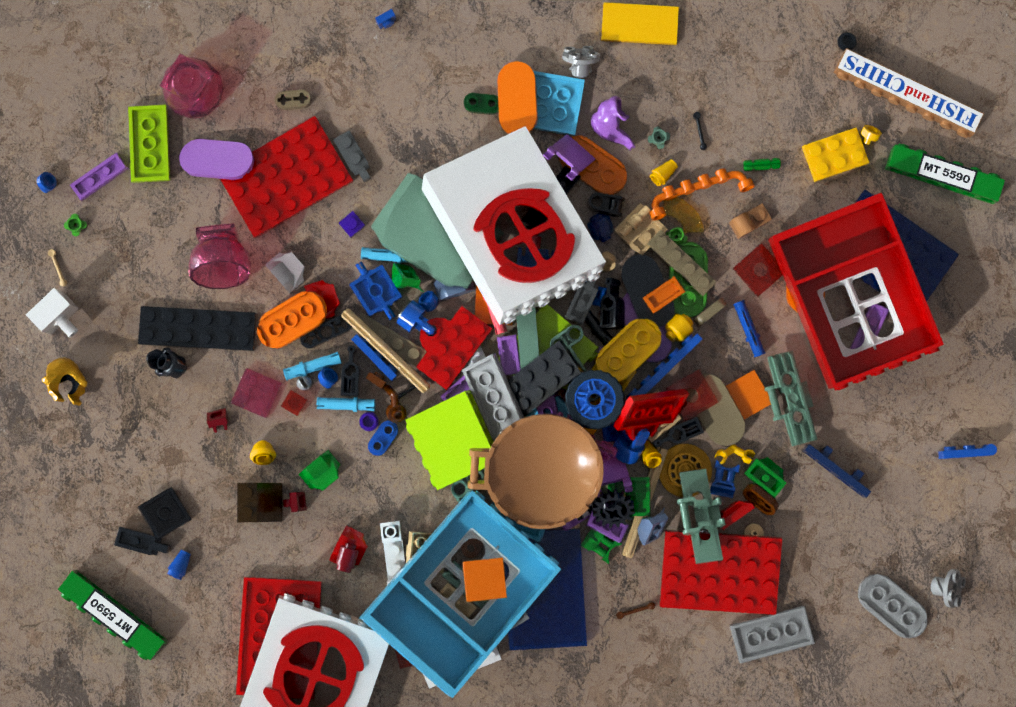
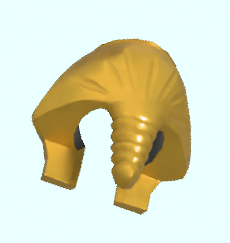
M65 357L58 358L49 363L46 376L42 379L43 383L47 385L49 394L55 401L64 402L65 400L59 393L58 388L59 384L69 380L72 382V390L68 393V398L72 404L80 406L82 402L79 397L85 393L87 381L79 370L78 365Z

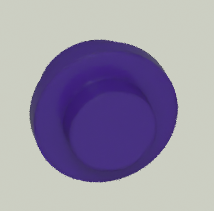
M366 412L360 417L359 423L363 430L373 431L377 428L379 420L374 413Z

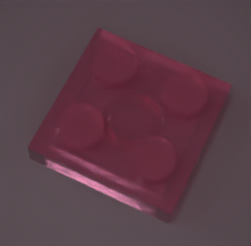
M246 368L231 403L267 418L282 383Z

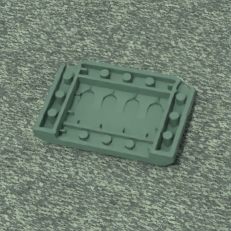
M408 173L371 225L372 230L376 233L382 246L445 286H460L468 289L473 278L422 191L423 179ZM495 225V239L499 243L504 233Z

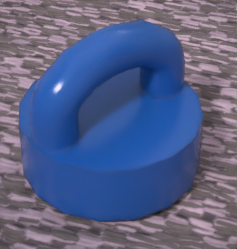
M43 172L37 177V185L44 193L50 192L57 185L56 178L49 172Z
M426 291L420 296L418 304L427 309L426 312H430L438 306L439 299L433 291Z
M325 367L319 372L318 380L323 387L328 389L338 381V375L333 369Z

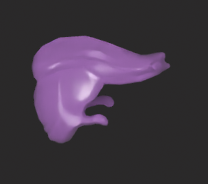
M613 96L599 105L597 112L591 117V126L594 132L601 138L622 144L631 151L632 148H635L634 142L625 131L619 128V118L626 121L629 116L621 110L620 97Z

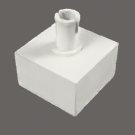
M53 288L26 314L44 333L52 335L60 327L71 338L78 332V329L68 319L79 308L64 292Z

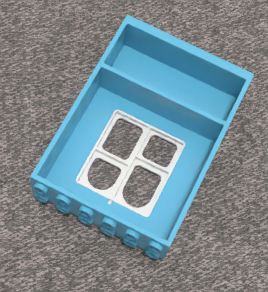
M470 491L462 498L359 617L451 698L457 694L561 570L558 567L559 562L555 558L546 556L543 553L545 550L539 544L531 543L528 540L530 537L524 531L515 529L513 527L515 525L514 522L508 517L503 518L499 515L500 511L493 504L488 505L484 501L485 497L478 491ZM473 538L480 540L485 547V555L482 560L503 558V562L509 568V576L505 581L507 598L490 599L473 619H468L455 607V602L465 592L463 571L452 563L451 558L464 542ZM442 568H447L461 581V584L449 598L443 597L430 584Z

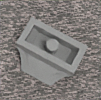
M279 252L265 264L290 294L305 282L303 278L305 267L292 252L285 254Z

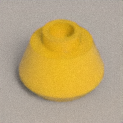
M265 440L255 443L250 453V459L258 465L270 464L276 458V452L272 444Z

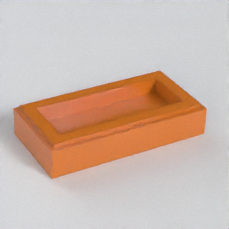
M674 276L642 299L654 314L685 293V290Z

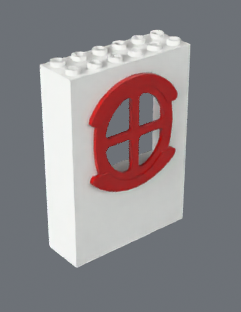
M526 126L424 174L422 191L499 325L503 323L509 324L521 314L525 316L531 313L533 308L537 306L543 307L550 302L549 300L555 297L559 299L566 295L567 291L571 289L577 290L583 286V283L587 281L593 282L600 277L606 261ZM519 205L533 207L541 211L548 218V221L531 230H527L516 213L515 207ZM507 212L520 234L499 244L495 239V224L498 217L502 213ZM553 228L556 232L557 246L553 256L545 260L534 244L532 237ZM524 242L535 258L537 265L534 267L520 266L510 261L503 252Z
M286 593L284 596L280 595L240 707H309L314 687L318 681L341 689L339 696L326 707H367L389 644L359 618L358 621H355L348 614L342 612L339 615L334 614L333 609L321 606V609L314 607L313 602L307 600L299 602L295 600V596ZM313 641L321 643L322 646L312 670L289 662L290 656L302 645ZM329 647L337 648L344 658L346 664V678L344 680L321 673ZM285 671H292L309 678L301 704L293 703L286 693L283 679Z

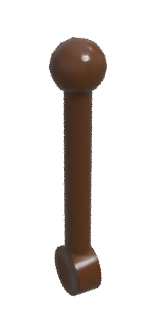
M650 602L646 606H642L626 612L619 611L617 612L616 617L618 619H622L626 615L633 614L639 611H643L646 609L653 610L655 608V603Z

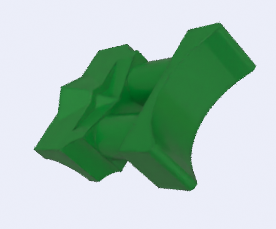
M592 528L581 543V546L588 551L592 550L602 556V560L608 564V556L611 549L622 545ZM601 542L607 547H609L608 551L603 549L598 544Z

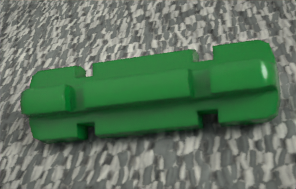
M772 158L771 160L757 159L754 161L745 160L743 162L744 171H752V169L754 171L769 170L770 168L779 169L781 167L780 158Z

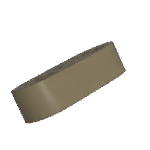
M305 90L282 91L276 94L275 104L281 110L304 109L310 106L311 96ZM301 95H304L305 98H308L307 100H304L303 104H301L299 100L294 99H300ZM283 96H285L287 100L292 99V101H286L285 105H282V103L279 102V100H282Z
M721 297L699 314L694 321L700 327L728 304Z

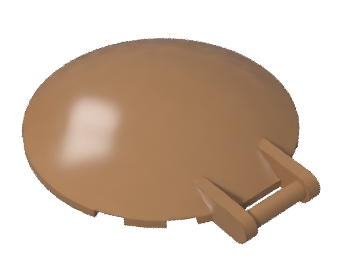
M537 414L522 418L505 428L490 448H470L469 450L471 470L468 488L488 490L498 510L504 516L525 527L551 529L564 526L567 522L583 515L589 509L594 499L597 498L601 489L603 460L598 445L586 429L575 421L563 416ZM479 457H485L484 480H478Z

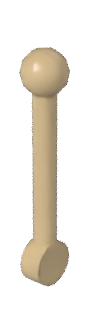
M50 249L48 255L52 257L60 278V285L66 286L67 280L64 279L55 257L56 251Z

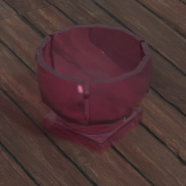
M181 53L176 61L167 68L159 85L163 90L165 103L176 114L190 119L208 116L219 106L224 92L221 75L210 62L195 57H186Z
M235 224L196 227V236L199 242L190 254L188 266L190 279L196 285L208 289H228L246 282L250 275L251 261L248 251L241 245Z

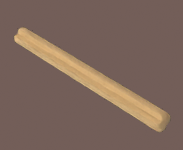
M347 308L341 314L344 320L418 390L425 393L430 388V384L354 312Z
M657 447L658 452L662 456L661 464L655 468H650L647 476L650 477L651 501L668 452L667 449ZM634 516L622 552L623 556L633 557L639 540L637 529L641 519L646 516Z

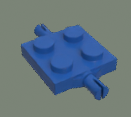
M362 261L357 263L355 266L361 275L357 280L349 284L352 291L369 317L384 311L388 319L392 320V317L395 318L396 315L392 311L391 306L402 298L400 292L383 265L373 270H367Z

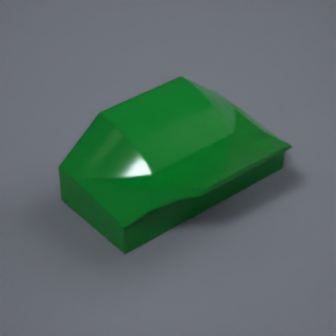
M393 263L392 281L396 288L410 286L424 292L420 286L421 280L412 266Z
M327 450L302 470L299 476L310 489L316 488L323 491L339 478L338 469L341 464Z
M768 457L760 460L756 458L744 472L753 483L759 485L774 498L787 483L783 478L784 470Z

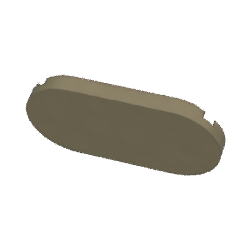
M701 374L695 377L688 387V399L709 437L715 443L723 446L737 443L744 435L745 420L724 382L713 374Z

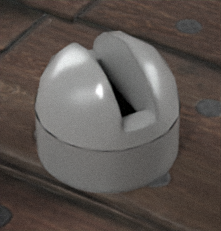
M300 376L296 382L297 387L302 391L309 390L312 387L311 378ZM302 378L304 382L308 385L306 388L300 381Z

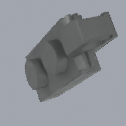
M350 130L333 139L351 172L355 176L360 174L364 183L371 178L366 171L370 168L369 163Z
M596 280L593 282L587 281L583 283L581 288L577 289L565 318L580 325L583 324L598 292L599 286L595 284Z

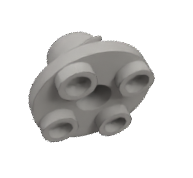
M569 46L564 48L562 59L572 63L569 70L572 71L573 76L584 78L592 72L591 64L600 61V53L594 51L592 46H583L582 49Z
M950 569L946 578H933L931 592L933 595L943 596L946 607H960L962 602L961 591L966 583L965 577H961L958 569Z

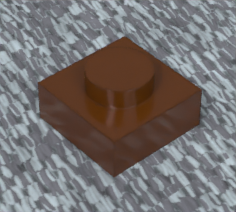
M369 372L366 377L367 380L382 390L387 385L384 381L385 377L378 372L374 374Z

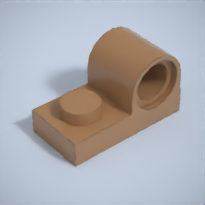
M762 203L750 211L735 217L729 224L737 238L740 239L770 222L772 218Z

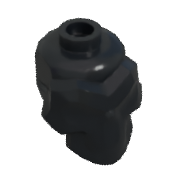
M164 348L162 351L155 349L146 356L148 366L151 369H155V374L159 377L171 376L177 379L187 370L185 358L177 355L170 348Z

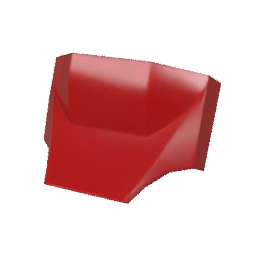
M321 280L305 285L306 292H315L324 299L327 307L325 320L335 317V310L340 303L334 284H328Z
M734 501L720 511V516L725 519L726 525L720 527V529L725 530L755 508L754 505L748 501Z
M346 525L329 561L336 563L340 546L350 543L356 545V549L359 550L355 564L359 565L368 547L363 539L364 534Z

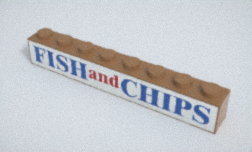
M847 48L842 53L833 72L837 74L839 79L854 82L856 87L866 88L875 96H883L894 105L900 104L911 113L917 112L928 121L934 120L940 123L942 128L953 129L957 131L959 136L964 138H970L975 134L984 113Z

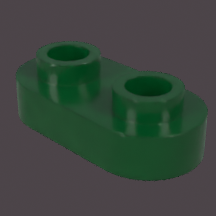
M470 93L464 98V108L470 113L495 115L499 112L498 97L491 94ZM474 99L477 101V103L475 105H471L469 103L470 100ZM490 101H494L495 106L490 107L488 103Z

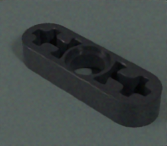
M340 315L302 336L300 342L305 348L312 349L349 332L352 326L349 323L346 329L341 326L337 328L339 332L336 333L332 323L335 322L336 326L341 324V319L343 318ZM326 326L332 329V334L329 337H324L321 334L322 329ZM318 330L321 341L315 338L312 340L313 344L311 345L304 342L307 339V335L314 337L316 336L314 332Z

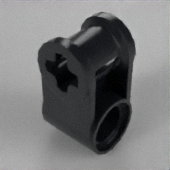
M596 192L589 197L587 206L592 212L612 217H622L621 208L625 198L618 195ZM598 198L601 201V206H594L592 199Z

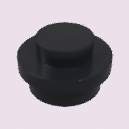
M849 32L842 33L837 40L838 47L842 51L846 48L853 50L857 43L856 37Z

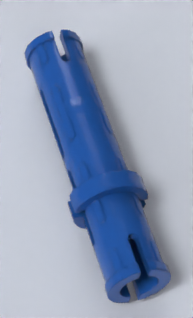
M745 300L733 304L747 337L745 340L749 342L754 358L765 354L766 352L759 338L761 337L760 333H757Z

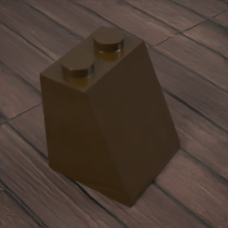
M237 483V523L282 522L283 483Z

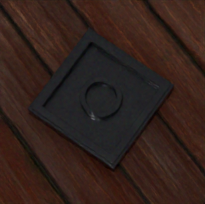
M172 487L137 507L157 540L192 520Z

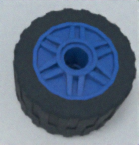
M588 370L587 372L580 373L569 384L565 395L566 408L571 418L582 427L592 430L603 429L613 424L618 416L621 415L625 404V395L621 384L610 373L603 372L602 370ZM592 395L600 397L601 401L598 405L590 403L589 398Z

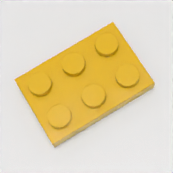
M857 127L802 146L814 182L869 164Z

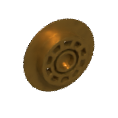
M678 444L667 450L668 452L659 478L668 492L675 496L683 497L681 483L678 484L676 482L677 479L680 480L679 472L706 469L708 482H710L712 465L709 457L702 449L692 444ZM687 455V459H683L682 456ZM672 464L675 465L673 470H671ZM671 472H674V478L672 477ZM693 493L692 497L698 495L699 493Z

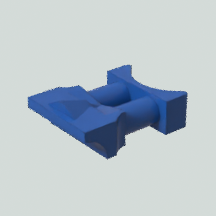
M716 460L714 464V469H716L715 480L710 485L711 494L733 499L736 489L734 486L735 473L739 472L740 465L726 468ZM724 471H728L726 481H722Z

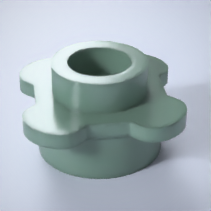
M655 127L652 135L648 137V142L655 144L658 149H663L666 140L670 139V134L660 127Z

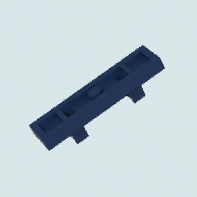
M810 444L805 445L802 449L805 454L861 497L867 498L871 493L868 488L859 482L864 475L862 471L856 469L852 475H849L828 459L833 451L828 445L821 452Z

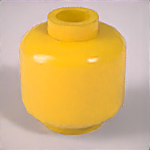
M685 314L674 315L665 325L667 338L672 342H683L693 332V321Z

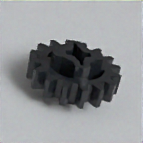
M607 489L606 494L600 492V497L595 498V502L592 503L593 516H596V521H602V526L609 524V528H612L613 524H616L618 528L620 523L626 525L627 519L632 520V514H635L634 500H631V495L625 496L624 490L618 493V489H615L614 492Z

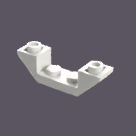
M400 521L380 523L387 569V585L406 564Z

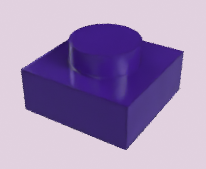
M354 211L339 222V225L350 238L366 227Z

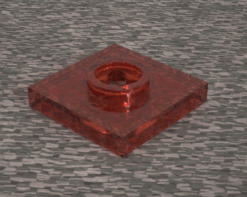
M762 243L733 268L735 273L757 297L782 276L777 260ZM763 263L767 267V273L764 276H757L753 270L755 264Z
M700 369L666 388L667 391L694 389L698 392L697 401L690 403L686 400L679 411L684 421L719 403Z

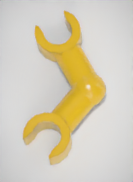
M733 444L725 450H718L714 458L722 456L723 459L720 464H723L728 456L735 453L742 457L743 462L750 464L752 459L747 457V455L753 458L755 452L750 449L743 450Z

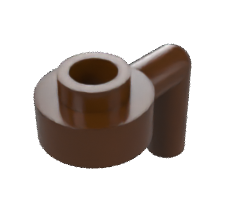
M386 385L384 390L391 397V404L386 409V416L391 422L399 423L406 417V409L399 403L398 393L390 385Z

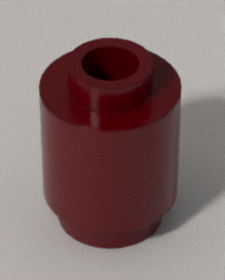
M345 543V546H340L335 563L337 564V570L351 573L359 554L356 545Z

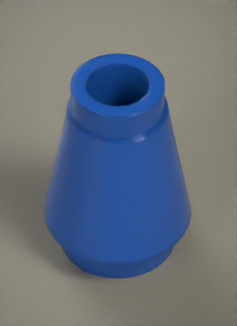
M180 550L167 568L169 569L167 574L179 580L183 576L185 577L191 554Z

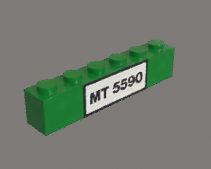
M905 144L894 145L891 148L885 170L990 204H995L999 201L1005 182L998 174H986L976 167L967 168L961 162L946 161V158L938 155L933 157L927 155V152L917 149L915 151L909 149V146Z
M77 570L71 571L58 588L65 600L69 602L72 600L76 603V608L79 611L89 613L95 623L98 625L103 624L108 628L107 632L114 637L119 636L126 647L136 649L138 656L146 661L147 659H154L168 641Z

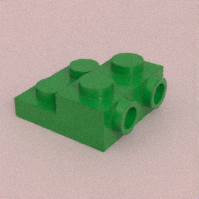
M630 477L633 491L625 492V496L631 495V500H634L635 514H632V516H651L650 477ZM622 481L608 484V489L611 492H614L615 489H618V493H621L623 490L625 491Z

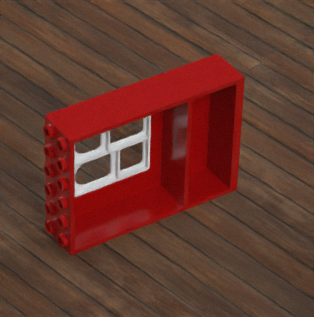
M882 192L773 235L768 239L828 389L834 388L835 391L849 387L848 383L851 381L853 384L862 382L867 379L866 376L869 374L877 376L885 372L884 368H897L903 365L902 361L904 360L907 362L915 361L922 358V353L925 355L940 351V346L944 345ZM873 273L881 292L879 295L860 301L852 282L854 279ZM839 285H844L855 313L842 320L834 321L823 293ZM879 302L886 303L894 322L892 333L883 338L876 336L872 332L864 314L865 308ZM858 322L864 332V342L857 349H849L842 343L838 330Z

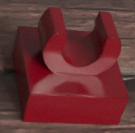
M226 408L207 413L209 428L213 427V431L217 433V426L223 425L224 430H227L228 413Z
M305 491L289 493L290 499L283 500V507H291V512L307 511Z

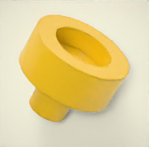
M864 125L861 131V135L865 137L863 143L870 145L871 141H878L882 134L879 129L871 125Z

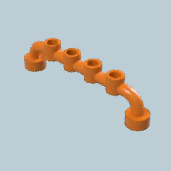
M725 168L717 170L715 172L716 176L709 178L708 174H703L697 178L698 182L691 183V180L688 179L680 183V188L674 189L673 185L664 187L662 189L663 193L655 196L652 200V210L649 214L653 221L660 220L666 216L664 207H659L660 202L672 200L683 194H691L695 190L707 189L717 183L723 184L733 178L740 180L738 183L740 192H747L753 189L755 185L752 179H747L742 172H727Z

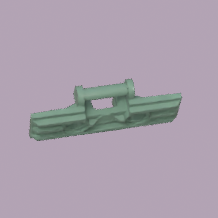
M793 350L767 357L774 385L764 389L765 392H768L774 414L773 421L784 419L792 446L818 440L809 408L814 407L807 381L801 382ZM785 374H788L792 379L790 385H786L783 381ZM775 389H778L780 394H785L788 408H784V415L781 414ZM796 411L802 415L800 422H796L793 418Z
M706 469L679 472L684 498L678 499L677 505H680L684 527L683 535H691L695 562L700 564L721 561L723 556L717 528L726 525L725 519L720 516L719 505L722 504L721 498L717 497L712 500ZM698 492L703 496V499L697 500L692 497V494ZM688 505L693 506L697 528L691 527ZM702 530L708 531L710 538L702 540L699 537V532Z

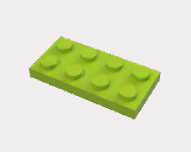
M168 106L128 107L131 182L170 181Z

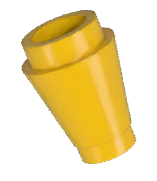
M670 159L652 170L650 178L657 186L665 185L678 168L676 162Z
M646 440L644 444L645 449L642 452L643 463L649 468H655L661 464L662 456L652 443Z

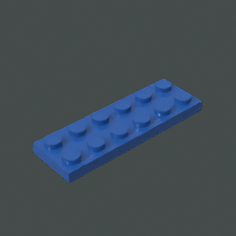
M690 334L681 343L683 347L680 350L676 348L667 357L669 361L667 363L664 361L653 370L655 374L652 377L648 375L640 383L642 387L639 390L633 389L626 398L646 394L702 338L698 334L694 337Z

